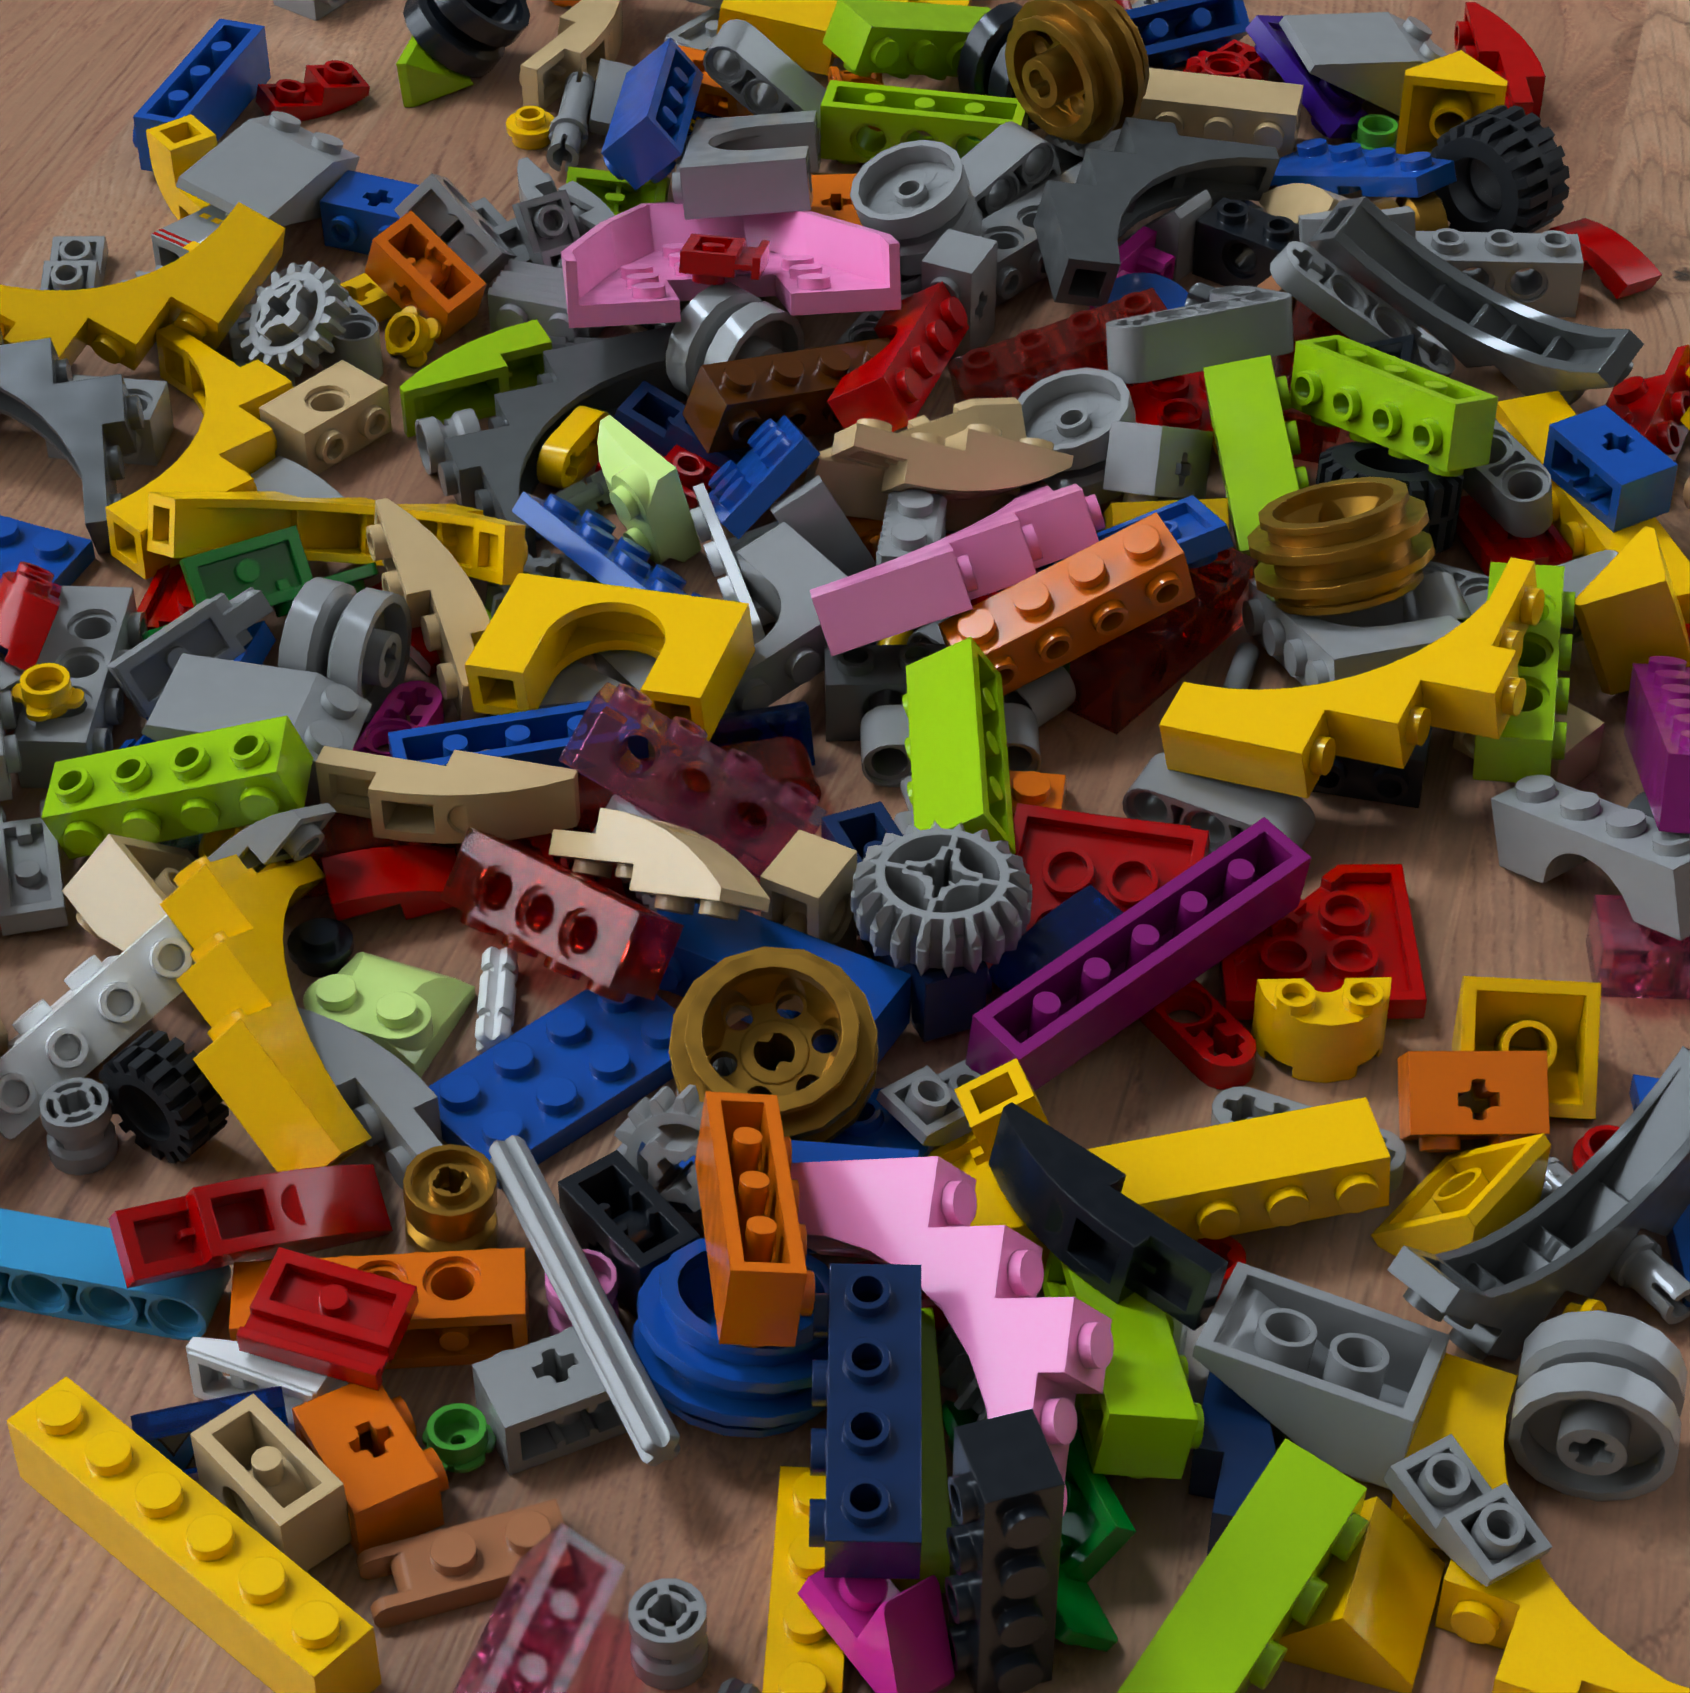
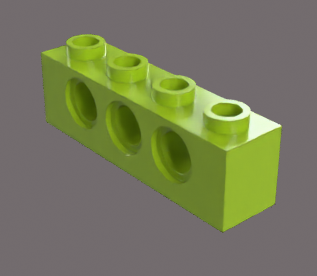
M830 80L820 106L821 158L837 160L843 164L867 163L881 151L900 143L917 140L943 142L955 149L961 159L1005 122L1013 121L1028 130V114L1017 98ZM868 126H875L881 131L872 130ZM917 131L927 132L931 136H924ZM967 136L977 137L981 141L971 140Z
M1490 562L1487 601L1491 597L1508 563ZM1535 565L1537 588L1544 590L1545 601L1539 623L1536 626L1529 625L1523 637V650L1518 663L1519 678L1526 680L1524 705L1518 716H1510L1499 740L1475 735L1473 780L1517 783L1520 779L1531 775L1550 776L1551 760H1564L1567 722L1554 721L1555 715H1567L1570 678L1557 677L1558 671H1570L1573 634H1560L1561 628L1573 629L1575 592L1563 591L1565 566Z

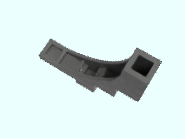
M666 326L543 351L544 374L537 375V386L494 394L496 417L488 419V430L444 438L446 462L438 463V475L444 495H453L457 505L483 510L484 516L526 525L525 539L528 545V554L533 558H537L535 530L514 514L512 509L523 491L533 495L540 482L537 477V461L542 446L573 410L582 405L608 412L614 418L617 409L644 380L679 402L687 401V395L673 387L666 373V350L671 335L670 327Z
M0 328V413L10 416L34 430L52 444L71 464L82 480L85 525L98 554L111 553L105 507L124 498L122 493H117L116 480L125 479L122 455L137 453L135 430L144 429V415L138 395H129L122 374L73 381L69 360L67 358L59 359L51 338L4 344Z
M1682 1046L1651 1091L1612 1137L1577 1172L1532 1209L1503 1228L1458 1249L1432 1254L1404 1245L1387 1269L1408 1286L1403 1295L1404 1299L1426 1316L1438 1322H1441L1443 1319L1453 1328L1448 1334L1450 1335L1449 1339L1472 1357L1484 1361L1488 1355L1516 1361L1522 1353L1525 1339L1544 1321L1565 1291L1593 1298L1641 1228L1667 1237L1690 1204V1049Z

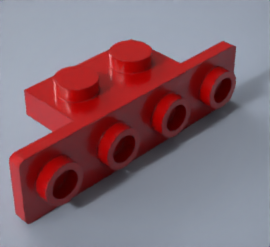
M1689 345L1677 347L1665 374L1643 379L1641 376L1627 378L1614 386L1605 404L1674 462L1689 432V429L1680 421L1690 407V378L1685 374L1690 367Z

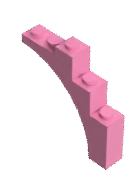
M1043 480L1020 488V493L1010 503L969 527L896 559L811 589V598L831 657L971 610L973 607L970 600L1013 586L1036 574V568L1068 558L1099 542L1096 531L1106 527L1095 494L1085 497L1083 489L1077 484L1053 491Z
M939 1156L791 1163V1179L798 1180L799 1183L798 1221L799 1224L806 1225L807 1248L821 1255L866 1258L881 1264L921 1265V1289L943 1311L967 1352L986 1407L987 1419L1033 1409L1065 1484L1069 1444L1074 1439L1077 1430V1413L1074 1406L1076 1394H1103L1105 1371L1112 1360L1114 1350L1111 1332L1112 1319L1076 1297L1036 1298L1044 1279V1268L1041 1260L1043 1248L1006 1225L970 1226L977 1210L976 1179ZM1066 1485L1064 1488L1063 1516L1066 1511L1068 1499Z

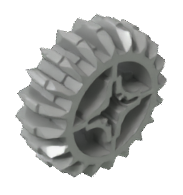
M934 820L930 829L919 830L915 826L908 824L903 836L885 833L881 845L867 847L866 857L862 862L857 863L856 872L853 875L851 912L854 913V921L859 930L860 940L870 942L874 956L890 955L895 968H900L909 963L917 965L920 976L929 968L942 969L948 978L953 969L958 967H964L971 973L976 974L981 960L991 964H999L1004 951L1016 950L1021 934L1026 933L1027 924H1029L1031 918L1032 885L1030 884V875L1026 873V869L1023 866V857L1010 853L1008 841L991 842L987 829L980 830L974 834L966 832L962 822L954 829L940 828Z

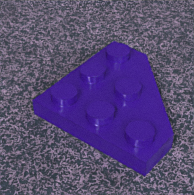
M1256 15L1245 28V31L1255 42L1257 54L1276 69L1283 78V83L1304 85L1302 104L1312 116L1311 123L1319 133L1328 138H1351L1353 131L1357 130L1359 119L1369 115V113L1362 109V104L1366 100L1308 72L1279 25L1283 16Z

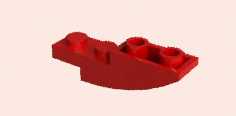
M1466 2L1463 21H1456L1455 50H1462L1508 81L1504 104L1507 108L1514 105L1522 107L1525 115L1534 113L1540 118L1546 76L1532 48L1518 32L1496 14L1476 2Z
M373 1164L295 1169L193 1187L185 1196L117 1210L108 1219L127 1289L233 1265L234 1262L273 1259L278 1247L306 1254L389 1235L393 1231Z

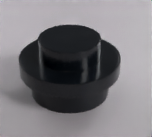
M314 918L303 922L293 929L287 941L289 956L297 964L300 971L308 976L319 978L337 974L348 963L354 949L353 934L350 928L343 922L330 918Z

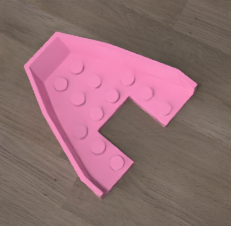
M674 201L641 203L600 222L561 251L569 328L681 322L680 301H692L698 293L711 286L693 282L692 274L679 273L680 251L691 234L746 238L745 247L758 248L762 240L770 241L769 261L760 280H751V271L738 270L735 278L725 277V283L731 282L756 297L776 296L791 316L901 310L900 243L891 234L808 210L685 220L683 204H675Z

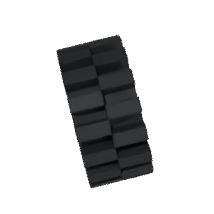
M148 1030L103 1065V1069L99 1072V1079L104 1082L102 1085L108 1091L109 1098L111 1099L112 1115L119 1114L123 1120L118 1124L125 1133L131 1130L136 1135L135 1143L142 1149L149 1145L154 1157L162 1160L166 1156L169 1163L176 1164L178 1161L183 1162L226 1126L228 1121L225 1118L229 1116V1107L221 1103L224 1100L194 1062L193 1058L198 1055L194 1050L188 1055L184 1052L185 1043L176 1037L169 1041L167 1032L158 1030L154 1034L152 1030Z

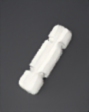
M491 946L482 954L481 970H483V973L480 976L477 1004L479 1018L476 1020L475 1026L476 1049L480 1054L513 1035L511 1028L514 1025L517 991L515 983L518 979L519 966L517 964L518 954L509 946L502 949Z

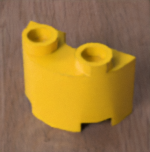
M1392 977L1345 978L1342 987L1333 992L1317 991L1304 978L1257 979L1251 1035L1256 1040L1258 1054L1264 1059L1269 1053L1277 1061L1293 1067L1292 1077L1298 1080L1330 1083L1352 1079L1357 1075L1358 1066L1371 1060L1374 1055L1379 1057L1382 1053Z

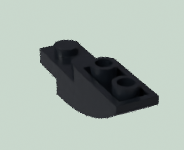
M1013 1102L1003 1107L989 1166L999 1188L1014 1211L1032 1233L1059 1260L1115 1303L1119 1304L1135 1292L1193 1331L1206 1323L1215 1307L1228 1261L1123 1195L1121 1191L1126 1178L1125 1173Z

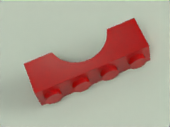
M943 281L902 299L901 310H885L874 330L879 338L889 337L891 342L869 361L843 376L827 400L843 429L856 424L859 419L867 418L891 424V432L906 427L908 420L916 418L969 329L964 306L957 297L950 295Z

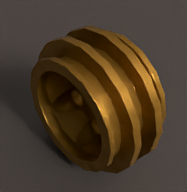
M1030 0L1024 4L1014 17L1013 27L1008 34L1005 49L1008 78L1018 102L1030 119L1046 133L1064 140L1068 139L1080 144H1086L1102 140L1111 131L1122 129L1125 117L1134 118L1139 113L1150 76L1147 51L1137 26L1125 9L1116 1Z
M1361 477L1340 479L1315 484L1287 493L1269 502L1258 513L1260 525L1247 537L1251 557L1260 561L1254 569L1257 590L1274 597L1276 608L1288 614L1306 616L1349 613L1395 600L1414 590L1424 579L1422 568L1435 556L1431 535L1422 531L1429 523L1425 501L1410 496L1406 483L1393 478Z
M763 946L725 957L693 981L673 1014L669 1057L679 1094L690 1084L696 1085L699 1101L704 1102L705 1091L777 1095L784 1136H790L791 1140L829 1143L857 1121L875 1089L879 1053L877 1044L878 1030L866 995L840 966L804 949ZM777 1009L798 1011L801 1014L796 1018L786 1019L779 1015ZM751 1015L753 1018L751 1025L744 1030H734L730 1027L745 1016ZM824 1034L834 1036L837 1040L835 1049L830 1053L816 1051L812 1044L818 1036ZM721 1057H728L736 1062L737 1067L731 1075L721 1076L713 1068V1062ZM776 1060H784L779 1062L775 1071L767 1070L773 1068V1066L776 1063Z

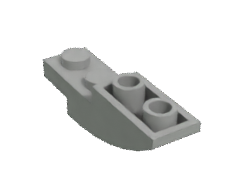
M297 1007L309 1038L326 1071L346 1103L372 1137L366 1144L369 1147L378 1145L386 1156L387 1164L394 1180L403 1189L404 1175L411 1161L418 1154L432 1147L443 1145L438 1097L414 1071L394 1054L367 1036L340 1022Z

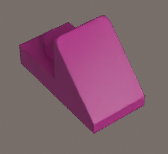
M823 1568L809 1576L797 1593L875 1693H936L948 1686L954 1679L955 1674L940 1584L935 1575H931L900 1592L890 1579L824 1578Z

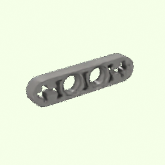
M1298 241L1289 242L1270 263L1272 277L1284 291L1291 294L1292 297L1353 341L1364 344L1415 334L1422 364L1425 369L1449 377L1455 370V361L1452 354L1439 340L1310 246Z

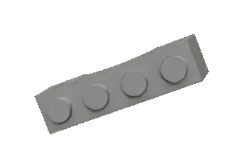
M1547 775L1524 777L1517 781L1515 787L1491 798L1499 866L1543 884L1590 860L1599 866L1617 886L1634 922L1680 941L1690 936V834L1659 831L1655 819L1646 816L1644 812L1625 808L1599 798L1595 793L1580 791L1559 783Z

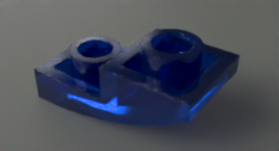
M1090 884L1057 906L1024 933L1018 941L1016 950L1005 951L1001 956L999 964H993L989 968L992 982L1005 993L1124 912Z

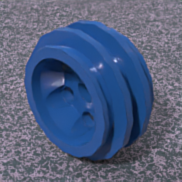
M705 1238L697 1239L677 1250L671 1255L669 1260L653 1268L638 1291V1319L633 1325L632 1345L666 1409L690 1425L723 1436L763 1438L794 1431L827 1408L812 1407V1360H828V1339H813V1313L811 1317L800 1316L795 1347L764 1346L749 1348L742 1345L719 1344ZM807 1253L806 1268L814 1272L815 1293H829L828 1267Z

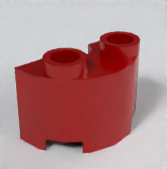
M21 561L16 572L7 571L2 574L0 579V645L8 649L4 661L26 671L28 668L36 665L60 607L59 597L62 586L52 583L54 574L50 571Z

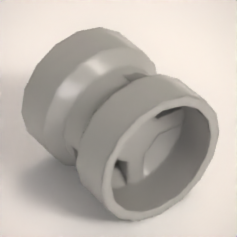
M472 408L455 411L451 418L444 420V425L434 416L416 420L417 445L423 466L429 475L438 473V463L446 462L444 438L481 431L477 416Z
M70 1078L53 1084L44 1092L39 1102L40 1115L43 1127L48 1133L46 1137L49 1157L57 1169L67 1174L84 1175L101 1170L114 1160L118 1151V1140L115 1125L110 1120L112 1113L109 1094L101 1083L89 1078Z
M661 1578L646 1583L635 1592L628 1608V1624L631 1635V1665L636 1676L651 1687L660 1690H677L689 1686L702 1676L708 1665L707 1604L702 1593L691 1583L677 1578Z

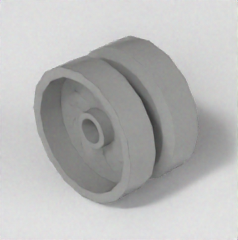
M917 140L895 145L881 151L865 163L852 181L850 197L862 226L891 234L900 243V274L902 275L921 274V261L947 229L976 236L981 234L983 219L970 189V182L957 151L943 142Z
M727 282L723 285H711L692 299L680 314L681 322H676L673 327L666 350V373L673 387L689 396L701 365L805 350L804 332L797 318L766 301H762L733 283Z
M1094 368L1065 370L1041 379L1021 394L1018 401L1022 405L1027 438H1039L1050 441L1054 444V451L1074 456L1071 468L1043 480L1053 491L1077 484L1083 489L1085 497L1095 494L1099 505L1114 500L1124 493L1103 490L1111 420L1137 423L1133 401L1122 378L1108 370Z
M321 577L309 580L294 598L285 620L279 646L278 667L317 672L338 684L349 687L357 695L372 702L364 721L365 723H370L391 690L402 684L405 678L410 656L412 626L410 609L404 596L369 587L357 593L354 586Z
M1601 1310L1567 1312L1540 1323L1525 1339L1516 1385L1517 1391L1508 1442L1516 1462L1536 1481L1565 1495L1594 1501L1629 1500L1655 1491L1673 1474L1679 1452L1682 1426L1680 1416L1685 1400L1688 1374L1681 1351L1660 1330L1627 1315Z

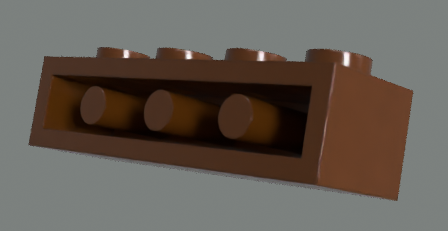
M889 337L701 365L682 415L708 454L751 447L747 442L752 434L766 420L771 418L776 423L783 415L787 416L806 437L839 432L843 430V427L827 400L843 376L869 361L883 350L891 340Z

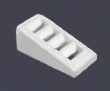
M193 1336L186 1346L195 1397L231 1408L254 1393L294 1432L296 1431L292 1412L293 1407L348 1385V1382L239 1351L237 1341Z

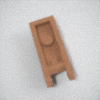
M556 1499L372 1547L362 1551L356 1558L360 1576L364 1579H377L393 1574L398 1593L383 1596L375 1600L370 1607L374 1624L380 1628L393 1627L578 1576L577 1558Z

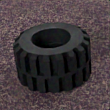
M1499 105L1449 129L1448 132L1440 136L1437 140L1438 146L1432 148L1431 157L1454 161L1457 181L1433 191L1440 198L1445 208L1447 220L1450 222L1449 228L1460 232H1490L1496 229H1504L1513 233H1533L1554 221L1553 218L1562 212L1564 208L1562 201L1568 198L1570 189L1565 184V180L1570 178L1569 166L1563 164L1562 157L1566 155L1562 146L1557 147L1553 137L1555 134L1549 126L1543 128L1540 125L1541 118L1534 113L1525 115L1522 107L1514 105L1507 108L1506 105Z
M1349 442L1330 447L1320 454L1316 484L1361 477L1393 478L1404 482L1407 485L1410 496L1425 501L1429 523L1422 531L1431 535L1435 554L1441 553L1443 550L1453 546L1463 489L1464 472L1461 476L1456 477L1436 475L1428 470V464L1418 460L1392 457L1388 454L1387 447L1377 443Z

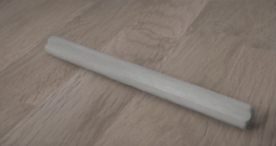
M511 1135L505 1141L496 1140L489 1148V1153L492 1157L490 1162L494 1166L496 1177L641 1460L650 1466H657L664 1460H673L680 1453V1446L678 1444L680 1435L525 1140L516 1135Z

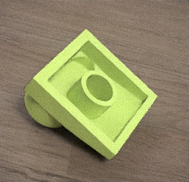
M611 415L600 420L597 440L599 462L610 492V500L615 507L618 519L627 528L623 536L651 553L650 559L656 564H661L668 558L682 562L687 561L701 551L702 548L677 468Z
M359 952L353 956L338 974L322 977L312 983L304 994L303 1003L304 1009L340 1022L367 1036L394 1054L421 1078L475 998L476 993L475 986L456 978L369 953Z

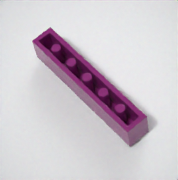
M1652 656L1649 657L1648 664L1632 663L1624 736L1658 830L1690 834V667H1686L1687 661L1681 658Z
M1263 817L975 1013L972 1017L965 1064L972 1071L983 1075L1017 1058L1035 1092L1299 906L1311 857L1268 819Z

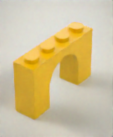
M518 573L464 664L473 710L476 713L503 715L538 709L557 675L571 663L598 652L630 650L647 654L656 659L640 689L648 738L707 746L755 652L749 603Z

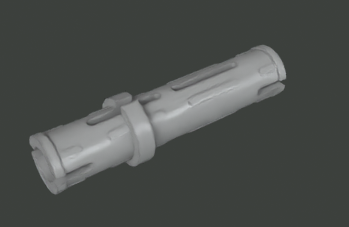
M578 71L569 74L566 78L558 116L550 124L549 140L551 144L546 158L548 164L556 171L561 170L563 160L566 161L565 172H568V166L576 167L579 161V151L587 144L589 135L587 119L596 82L586 72H583L581 82H577Z
M1549 1157L1545 1175L1546 1182L1543 1185L1541 1201L1572 1176L1564 1167V1164L1556 1157ZM1636 1234L1609 1273V1276L1621 1287H1632L1661 1314V1317L1668 1324H1677L1690 1316V1309L1680 1301L1684 1297L1690 1302V1282L1661 1257L1662 1248L1650 1236Z

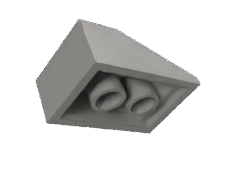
M1389 12L1284 15L1279 22V25L1310 74L1400 116L1405 70L1448 55L1431 40L1430 36L1433 34L1431 29L1422 21L1412 16H1409L1405 21Z
M273 111L269 116L251 118L244 122L178 177L176 187L228 214L240 202L277 224L286 226L321 218L320 200L347 170L356 171L360 156L342 148L344 143L337 137L320 132L312 133L300 127L301 121L295 116Z
M182 653L141 733L157 742L288 715L313 757L304 806L309 807L321 804L315 761L322 748L329 746L352 750L372 702L357 695L349 687L338 684L317 672Z
M1237 1262L1195 1343L1192 1357L1298 1446L1356 1480L1373 1483L1390 1490L1383 1478L1390 1466L1403 1460L1407 1454L1445 1356L1450 1335Z

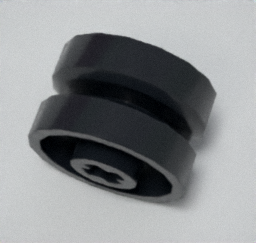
M407 0L403 11L407 28L417 43L433 59L448 69L467 77H483L489 73L503 57L505 47L517 40L528 26L530 19L526 0Z
M1016 2L1000 4L984 14L972 28L962 47L957 68L959 89L962 93L1016 98L1007 74L1005 49L1008 34L1013 27L1014 17L1023 5ZM1028 116L1029 131L1042 129Z

